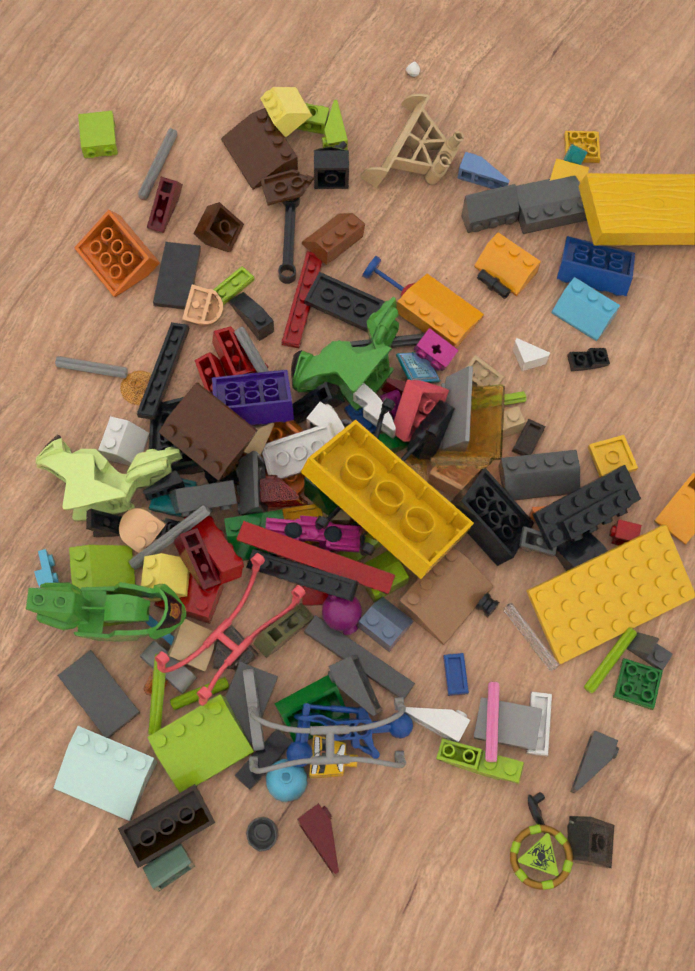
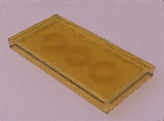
M504 385L472 387L470 437L464 453L465 461L501 460L505 401Z

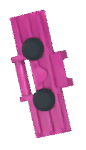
M300 515V519L296 518V520L266 518L265 529L302 542H319V547L327 551L359 553L361 526L332 524V522H329L326 529L317 530L315 522L318 517Z

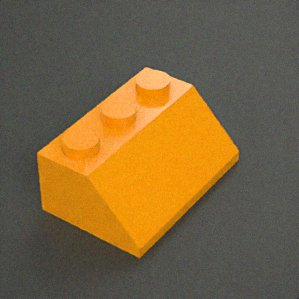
M498 232L487 243L474 267L479 271L484 269L494 278H499L500 282L511 289L510 292L517 296L538 273L541 261Z

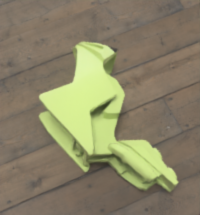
M57 434L36 457L37 468L47 470L66 483L63 509H74L72 515L74 521H86V514L89 509L117 515L135 508L130 501L136 489L149 487L171 473V464L182 459V453L175 447H168L160 451L155 449L146 450V452L138 453L135 456L127 474H121L96 449H80L72 453L71 449L62 440V437Z

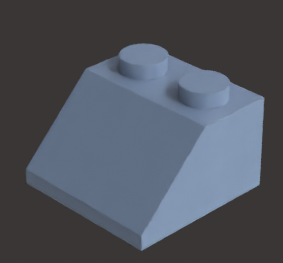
M382 597L359 620L358 628L390 652L414 621Z

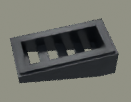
M175 470L144 489L143 494L145 499L149 501L167 495L172 490L185 488V485Z

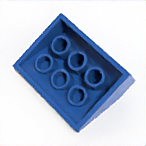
M567 236L557 279L569 283L575 277L597 291H607L617 296H627L633 279L635 253L606 245L594 246L593 242Z

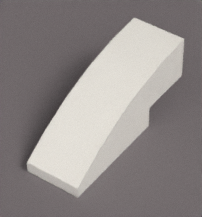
M363 384L353 393V401L364 408L363 417L377 427L383 402L372 389ZM388 411L384 416L381 430L391 438H394L396 427Z

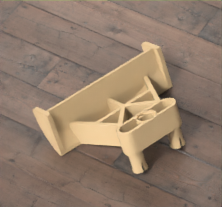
M420 93L407 96L401 105L411 111V114L381 167L365 169L361 173L360 178L377 188L389 169L394 168L424 174L426 181L431 185H435L449 168L459 149L460 142L464 139V134L456 131L452 137L446 139L424 110L430 95ZM416 121L425 131L421 140L410 133ZM404 144L414 150L410 159L397 157ZM438 150L436 156L431 162V159L427 151Z

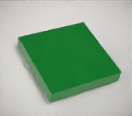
M623 658L613 698L653 710L663 670Z

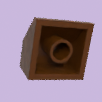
M218 202L206 207L193 234L205 245L231 252L244 223Z

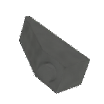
M593 731L590 734L570 792L576 793L606 766L612 758H616L619 751L617 739L598 731Z

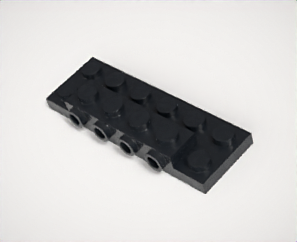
M622 465L534 512L532 515L548 549H553L567 540L572 539L575 542L582 539V533L586 531L587 533H592L598 530L597 525L600 523L605 525L612 522V517L615 515L620 517L628 513L627 508L641 500V497L626 465Z

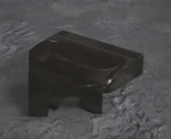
M230 626L223 632L237 645L244 640V637L233 626ZM218 639L214 645L213 669H219L224 664V660L233 652ZM249 645L227 669H233L236 672L240 662L248 665L257 658V651Z

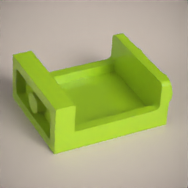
M113 111L78 114L80 142L84 158L117 155Z

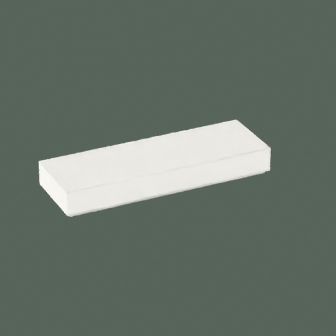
M530 693V707L541 708L542 715L536 751L527 749L526 754L548 756L552 694Z

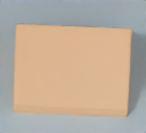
M442 459L431 470L428 483L442 492L455 497L474 476Z

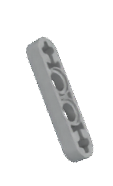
M254 668L243 670L247 707L248 702H257V716L261 718ZM249 716L254 751L264 750L265 743L262 724Z

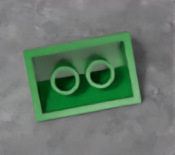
M282 509L224 518L227 541L232 544L234 552L238 557H241L243 561L249 560L253 549L273 554L239 542L237 537L243 521L266 528V518L284 519Z
M329 675L274 703L285 726L297 727L298 719L294 717L295 714H302L304 703L322 706H345L337 685L331 681ZM310 709V713H319L330 719L350 718L349 713ZM310 722L312 727L323 726L319 722ZM288 732L292 741L295 742L296 733ZM310 733L308 736V740L313 738V735H310Z

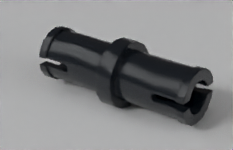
M484 269L478 273L477 279L486 284L490 291H495L503 299L509 296L511 289L503 285L499 278H494Z

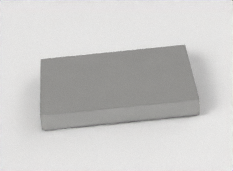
M481 697L474 739L486 741L488 698ZM499 701L498 744L536 751L542 709Z

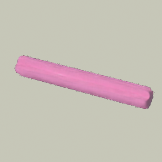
M489 682L485 752L487 762L497 761L500 690L498 682Z

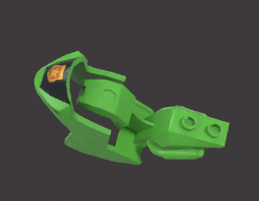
M393 296L389 301H385L382 307L376 313H372L367 320V330L371 344L368 346L352 347L350 341L338 340L332 341L316 356L302 350L296 352L293 355L291 364L293 389L298 392H311L324 382L339 385L343 397L355 411H359L362 407L353 401V393L363 384H366L376 394L386 378H389L394 371V368L389 367L388 353L392 350L390 346L399 330V322L395 320V318H398L396 298Z
M70 582L44 583L40 585V588H28L26 610L37 613L36 620L39 623L60 630L73 629L78 626V632H74L75 636L97 641H137L140 637L145 636L155 640L170 634L183 624L186 618L184 604L166 584H157L153 588L119 582L117 585L110 587H82L79 589L75 585L70 584ZM143 597L161 598L164 600V615L156 626L144 630H115L110 634H102L104 621L107 623L148 622L150 601L143 599Z

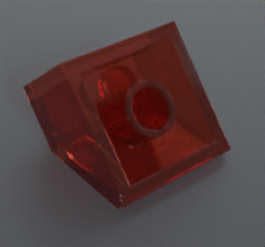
M267 475L265 479H260L261 503L266 506L278 508L308 505V501L283 479L279 478L278 475Z

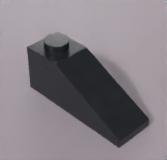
M242 292L229 300V304L259 341L274 332V321L263 307L246 293Z
M324 382L292 404L294 421L297 424L306 421V418L319 402L329 404L333 408L344 403L345 400L339 385Z
M439 400L413 433L407 451L425 436L427 428L430 424H433L440 429L437 437L428 439L412 455L418 459L434 460L455 408L443 400Z

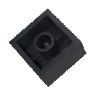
M344 141L339 145L314 150V189H349V150H345L347 144Z

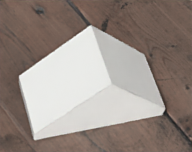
M518 338L515 340L513 352L522 371L547 363L550 352Z

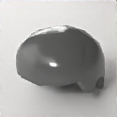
M258 817L248 825L246 836L249 845L261 852L271 849L276 844L279 832L274 821L267 817Z

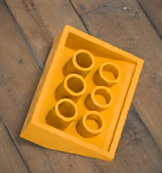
M428 273L412 285L397 301L396 305L398 314L424 333L430 328L456 349L484 316L482 312Z

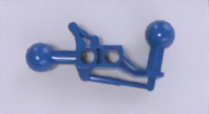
M308 703L303 704L302 714H295L294 717L298 719L297 728H310V722H319L323 726L342 724L349 725V727L357 726L359 723L366 725L378 722L372 721L368 712L363 707L322 706ZM310 709L356 714V718L330 719L319 713H310ZM404 713L400 718L391 723L364 730L359 734L357 732L340 735L334 734V741L351 740L353 748H359L362 752L370 755V757L378 759L380 753L374 747L372 734L390 732L393 737L402 739L412 732L413 722L410 716ZM296 733L295 742L291 743L286 751L288 761L311 758L313 756L312 748L308 744L309 733ZM360 740L365 744V746L360 745ZM308 764L295 765L294 767H304Z

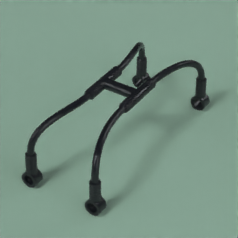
M385 398L382 403L374 435L377 439H379L385 414L388 411H392L396 405L389 398ZM430 424L425 436L409 449L401 460L405 462L424 442L432 437H437L440 429ZM337 506L327 518L318 516L315 522L316 529H326L329 521L337 515L341 508ZM363 528L360 539V553L362 556H372L375 547L365 542L367 531Z

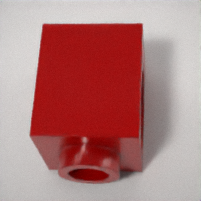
M619 519L610 529L611 544L620 546L640 536L642 525Z

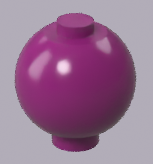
M328 594L322 606V616L325 623L331 629L342 631L344 635H350L358 630L357 624L362 616V607L356 596H354L353 602Z

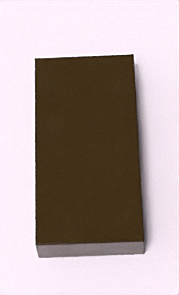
M528 419L512 451L521 456L532 455L546 426Z

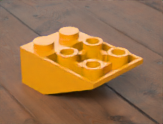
M694 472L654 520L660 526L667 525L670 534L685 545L695 534Z

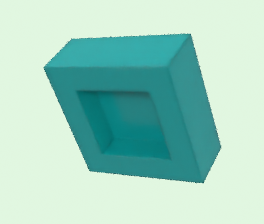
M571 144L563 160L581 165L588 152Z

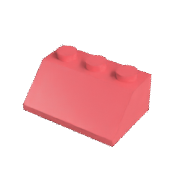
M407 380L394 419L396 427L395 436L404 442H410L415 430L439 400L446 401L449 390L421 380Z

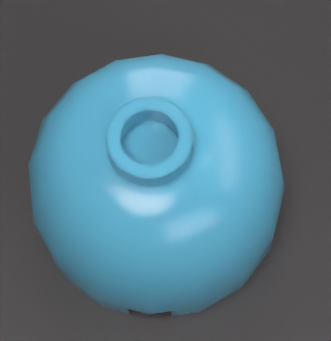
M281 759L275 762L273 765L287 762L288 760ZM294 766L270 771L266 775V786L269 793L276 800L281 802L297 800L306 790L307 773L304 767L297 768Z

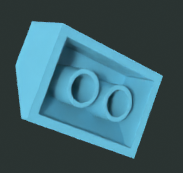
M574 277L565 288L551 313L597 341L616 316L620 305Z

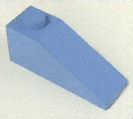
M465 152L459 167L458 179L490 189L509 185L510 180L483 157Z

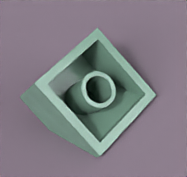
M180 843L146 863L147 865L143 867V870L152 888L159 892L190 871L195 865Z

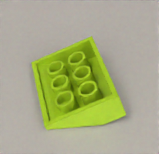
M83 545L69 547L72 584L79 589L82 587H110L117 585L119 582L136 585L135 571L129 563L133 558V550L130 546ZM104 621L103 627L132 622L107 623Z
M221 694L209 700L204 706H199L147 737L156 756L179 793L194 784L198 786L254 752L229 702Z

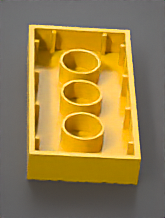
M586 173L578 187L594 246L695 245V174Z
M354 420L308 457L301 470L304 476L420 579L465 536L474 524L357 420Z

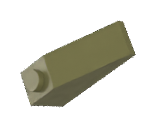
M300 603L263 630L253 644L268 658L312 621L314 616Z

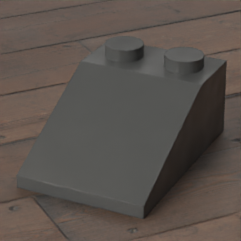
M358 655L350 656L328 666L330 669L328 675L331 681L335 682L341 690L367 712L374 716L383 711Z

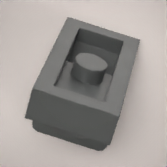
M528 527L522 528L519 546L525 552L535 551L548 556H555L557 546L553 549H548L540 531Z
M637 632L636 637L627 647V650L660 670L665 668L673 655L657 644L659 638Z

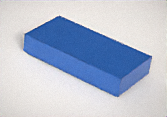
M464 653L443 655L448 696L468 694Z

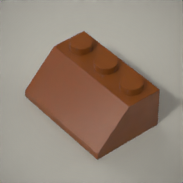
M353 213L337 214L303 240L302 245L314 253L318 259H321L325 265H328L363 237L365 223Z

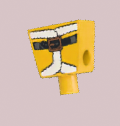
M313 735V756H326L325 737ZM334 741L335 755L358 757V755L345 754L346 743ZM357 762L328 765L310 764L309 778L341 777L344 774V766L357 768Z

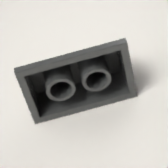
M512 184L466 195L461 217L467 232H479L483 229L496 228L499 225L516 222L519 215L516 185Z
M252 451L240 458L239 466L236 467L237 477L239 478L237 493L240 496L238 513L241 516L268 512L265 462L257 451Z
M233 480L180 488L168 492L175 513H181L182 517L189 516L202 505L207 506L210 512H213L212 508L220 507L221 511L232 509L231 505L237 504Z

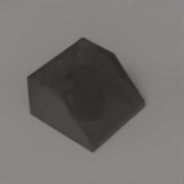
M569 816L567 839L572 848L573 862L612 868L614 825L593 817Z

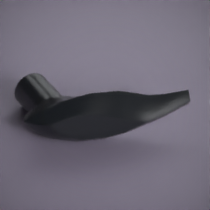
M541 792L535 796L528 795L529 810L537 825H545L538 803L545 799Z

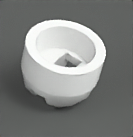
M412 62L406 68V72L410 76L416 77L419 75L420 67L417 62Z

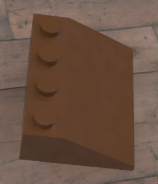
M266 108L251 113L221 138L252 190L262 186L260 178L292 169L298 170L297 155L284 135L273 124Z
M197 382L168 416L159 433L219 481L230 474L258 430Z

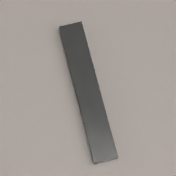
M316 615L304 630L305 634L341 659L358 655L367 677L396 697H403L405 699L415 685L410 679L340 631L331 629L325 621Z

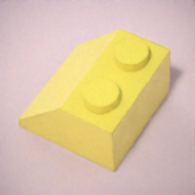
M163 553L144 556L141 586L153 588L157 584H166L175 592L178 598L186 597L188 595L190 571L178 556ZM148 598L152 602L162 601L161 598Z

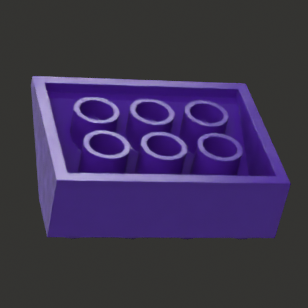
M287 370L212 378L213 395L250 425L294 420Z

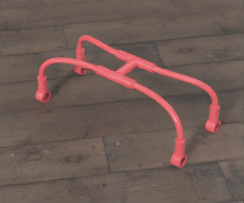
M256 553L251 558L253 564L251 578L238 606L230 617L226 618L202 643V646L186 659L166 668L165 666L170 660L168 655L160 651L155 657L157 669L162 673H168L179 669L195 659L217 639L233 651L224 660V664L215 674L208 688L203 686L197 692L201 706H204L212 696L211 691L225 669L232 665L253 642V639L264 629L291 611L306 594L305 590L297 585L291 591L293 595L292 603L285 610L256 629L250 636H247L239 645L227 637L223 632L232 624L233 619L240 612L253 587L257 572H259L260 566L265 562L264 557L259 553Z

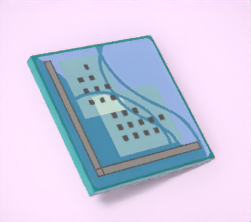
M416 352L396 354L408 380H421L427 383L440 382L430 362L418 357Z

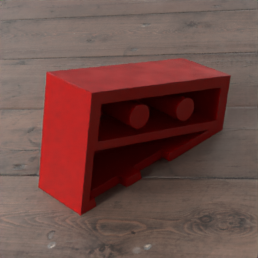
M231 326L213 332L212 344L227 376L257 373L234 333L235 330Z

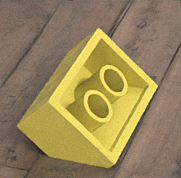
M272 87L260 98L273 124L285 137L312 116L296 87Z

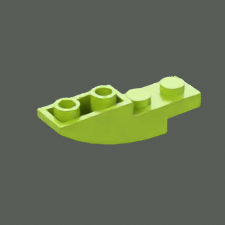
M443 738L436 758L447 764L496 780L502 779L516 784L520 783L524 762L499 755H497L496 762H487L485 751Z

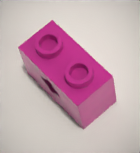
M430 328L413 349L418 357L428 360L434 369L441 371L448 366L459 351ZM434 348L437 350L436 354H433Z

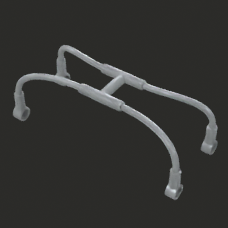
M403 697L394 698V708L398 712L378 722L351 727L349 725L310 726V728L284 726L262 719L257 716V702H248L249 716L262 725L286 732L326 735V756H311V758L287 761L263 768H258V756H249V769L255 774H261L301 764L328 765L350 764V762L403 768L406 765L404 751H395V762L367 757H350V755H335L334 734H349L350 732L369 730L391 723L404 714L406 710Z

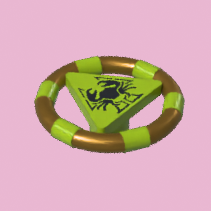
M538 824L523 829L515 837L510 849V863L515 875L525 885L538 890L553 889L562 884L571 873L573 852L568 839L559 830L551 826ZM546 833L518 859L521 843L526 837L533 834ZM550 835L561 844L565 852V861L560 874L558 873ZM519 863L557 877L541 882L533 880L520 868Z

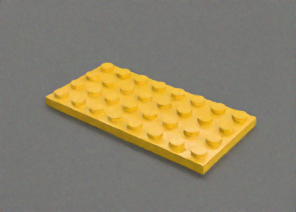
M661 525L526 590L557 664H562L625 633L629 627L633 629L695 598V591L667 525Z

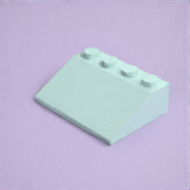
M77 726L66 750L53 788L130 821L157 761L154 757Z

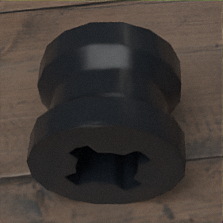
M487 592L475 608L482 610L488 618L500 602L493 600Z

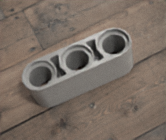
M153 641L142 652L140 657L154 669L155 654L160 653V651L166 654L168 652L157 642ZM169 657L170 660L166 667L173 666L179 663V661ZM185 666L168 672L165 675V680L182 694L197 679Z

